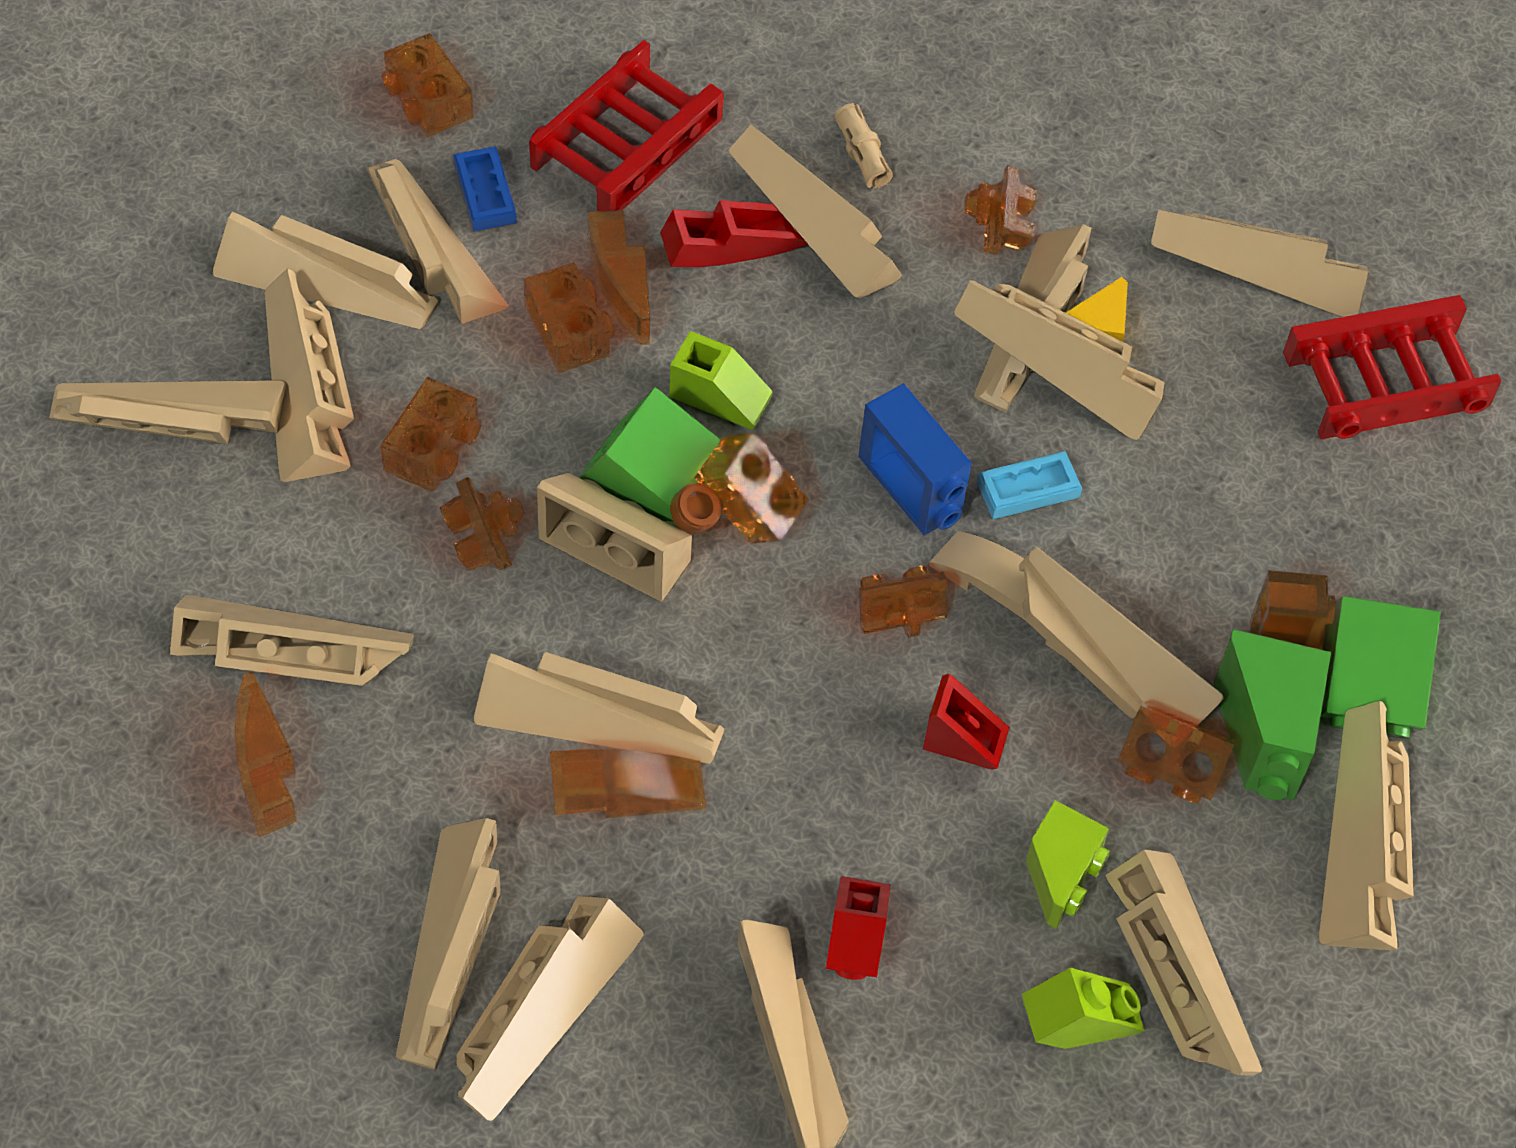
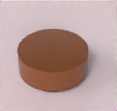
M692 483L686 485L674 495L670 505V512L675 524L680 529L690 534H701L719 520L721 503L711 488L704 484Z

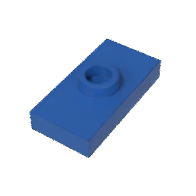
M497 147L453 154L454 167L473 232L517 223V213Z

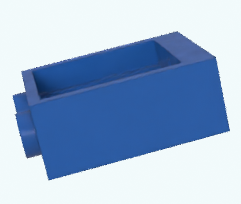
M904 383L866 403L858 457L923 535L930 533L938 527L944 530L954 525L962 515L972 462Z

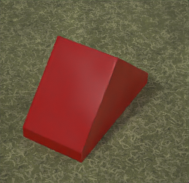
M951 674L942 675L930 712L923 750L991 770L997 769L1010 727Z

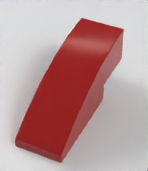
M719 200L713 212L673 209L660 231L670 267L721 266L770 257L808 245L774 204Z

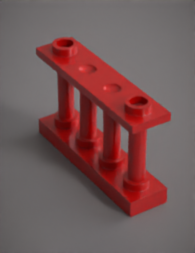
M643 40L631 51L624 52L610 70L546 126H540L534 131L529 140L530 168L537 172L554 158L596 187L597 213L608 221H612L722 120L724 91L710 83L698 95H688L650 70V43ZM640 83L680 111L670 120L662 121L625 97L624 94L635 84ZM608 108H612L652 136L642 145L634 147L595 120ZM582 132L624 161L613 171L605 172L567 147V145Z
M1461 295L1291 327L1283 350L1289 367L1301 364L1311 366L1329 406L1326 408L1317 432L1320 440L1332 437L1348 439L1362 431L1463 411L1468 414H1474L1491 405L1501 383V378L1499 374L1475 378L1455 336L1467 310ZM1426 340L1438 342L1456 382L1433 386L1413 343ZM1384 348L1396 350L1414 390L1390 395L1371 351ZM1343 356L1354 358L1371 398L1348 403L1328 359Z

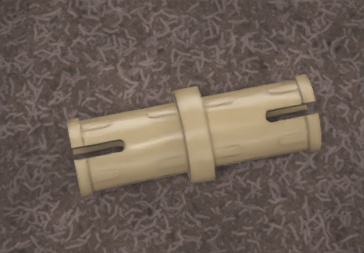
M850 103L842 106L836 111L834 119L847 142L846 151L849 157L858 163L868 188L886 185L893 178V173L883 158L880 150L881 142L877 134L869 129L858 104Z

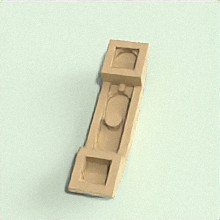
M957 531L932 558L929 566L966 591L975 586L1024 619L1025 578L1024 572L1019 571V564L1024 558L992 541L970 533ZM1046 640L1045 645L1062 655Z

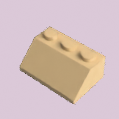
M565 473L544 479L537 486L539 539L660 602L663 601L691 561L692 535L680 529L674 522H664L645 512L640 505L633 501H623L609 494L592 480H582L570 473Z

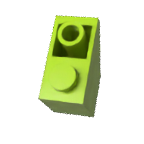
M693 331L688 333L670 364V398L750 430H754L772 398L773 391L733 347Z
M1056 800L1034 834L1026 857V863L1046 922L1055 929L1059 926L1065 913L1071 917L1076 915L1088 891L1081 887L1088 874L1096 878L1098 877L1110 854V850L1103 847L1109 828Z
M1068 968L1021 994L1034 1039L1037 1043L1067 1049L1136 1035L1145 1031L1139 1013L1141 1010L1140 1000L1136 992L1131 988L1130 983Z

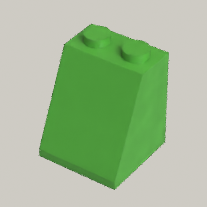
M654 387L619 421L578 478L596 482L609 494L623 501L630 500L637 503L645 512L664 522H674L670 512V505L677 492L688 484L700 483L711 488L718 498L722 500L739 478L733 472L743 458L659 389Z
M1345 596L1327 606L1324 618L1323 650L1331 652L1320 717L1331 718V727L1343 729L1347 710L1381 701L1387 709L1386 735L1388 737L1409 739L1410 731L1417 732L1425 729L1441 611Z
M1235 629L1232 630L1213 686L1224 697L1219 705L1245 789L1256 791L1260 796L1270 800H1282L1284 798L1294 800L1314 756L1331 652Z

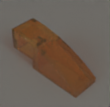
M624 211L588 212V244L591 263L598 285L610 308L624 328L640 345H650V310L645 247L626 246Z
M253 671L243 674L238 694L235 744L236 759L247 808L258 837H262L297 822L292 798L282 780L296 772L291 749Z
M618 749L550 751V771L555 815L605 810V817L607 819L706 809L701 764L698 760L647 751Z

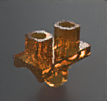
M1007 165L1004 169L1003 180L994 185L988 183L979 184L978 189L970 191L964 201V208L968 215L976 218L977 224L985 225L984 252L997 255L1004 245L1024 250L1034 237L1035 224L1018 218L1017 214L1024 217L1028 216L1036 202L1037 189L1019 183V169Z
M469 477L457 482L456 485L460 495L439 508L444 521L454 535L473 526L475 531L472 535L454 543L459 560L469 571L490 562L498 570L511 566L512 562L499 530H502L504 537L507 538L517 534L518 531L515 525L520 522L525 513L521 502L516 498H504L501 491H496L490 494L491 504L489 505L486 496L483 493L476 492Z
M923 565L909 568L903 574L902 580L886 582L885 578L879 574L862 577L859 588L860 625L863 633L867 634L903 627L906 636L912 638L920 635V623L947 618L945 597L947 579L944 573L932 574Z

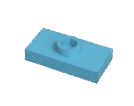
M1066 451L979 472L976 481L992 519L1080 498L1082 486Z

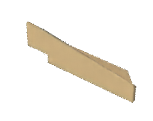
M752 124L730 147L729 153L854 297H865L900 279L902 274L894 262L874 246L882 237L874 223Z
M392 159L367 167L374 186L427 295L445 290L461 324L507 309L509 306L402 162Z
M1158 209L1151 240L1154 247L1338 316L1345 317L1359 313L1368 268L1364 265L1325 258L1328 247L1327 240L1198 213L1185 212V214Z
M232 212L227 219L213 268V275L215 277L265 290L288 268L297 275L296 280L299 293L305 300L312 302L319 300L323 305L417 329L424 327L439 304V301L434 296L414 290L409 285L413 274L402 263L283 215L279 217L272 227L273 231L240 214Z
M1082 224L1041 234L1036 241L1017 289L1064 313L1072 309L1083 291L1088 265L1081 261L1086 255L1092 228ZM994 344L974 397L998 410L1006 412L1032 372V369Z
M288 268L265 290L271 381L281 380L286 384L278 433H276L280 481L283 482L349 469L351 467L338 428L343 430L354 420L330 312L319 300L310 305L299 293L296 280L297 275Z
M974 280L969 281L955 308V316L1130 439L1138 440L1162 400L1165 382L1128 366L1132 346L1010 285L997 284L994 290H991Z
M281 380L61 383L55 387L49 418L52 420L228 444L231 427L278 433L286 384Z
M1035 547L1019 564V571L1024 572L1026 598L1023 601L1024 620L1131 719L1144 710L1166 739L1176 747L1224 699L1217 689L1040 548Z
M185 595L174 607L170 655H216L215 666L363 686L375 677L380 670L400 655L407 653L413 644L414 635L217 599Z
M547 652L543 654L538 671L491 653L487 661L474 714V723L476 725L708 764L713 761L724 733V728L721 725L696 719L697 705L685 695Z
M1381 701L1349 709L1344 717L1319 931L1320 943L1327 946L1378 950L1398 949L1392 899L1398 901L1414 897L1409 757L1402 741H1389L1386 735L1387 709Z
M483 818L447 826L441 830L396 1052V1058L401 1061L433 1070L437 1067L501 892L499 871L488 868L498 843L495 820Z
M1142 850L1105 876L1128 909L1127 912L1116 919L1182 1056L1224 1068L1235 1075L1254 1076L1262 1072V1067L1174 856L1170 853Z
M578 896L562 927L541 925L537 927L457 1053V1068L466 1076V1083L458 1092V1097L481 1118L490 1121L494 1120L633 952L644 936L643 931L609 898Z
M742 920L739 922L737 944L752 989L751 999L798 1148H835L844 1136L849 1121L803 979H796L788 927L752 920Z

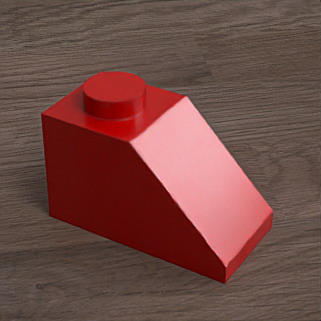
M844 876L840 877L825 969L835 970L839 976L852 980H861L866 978V976L877 978L891 884Z

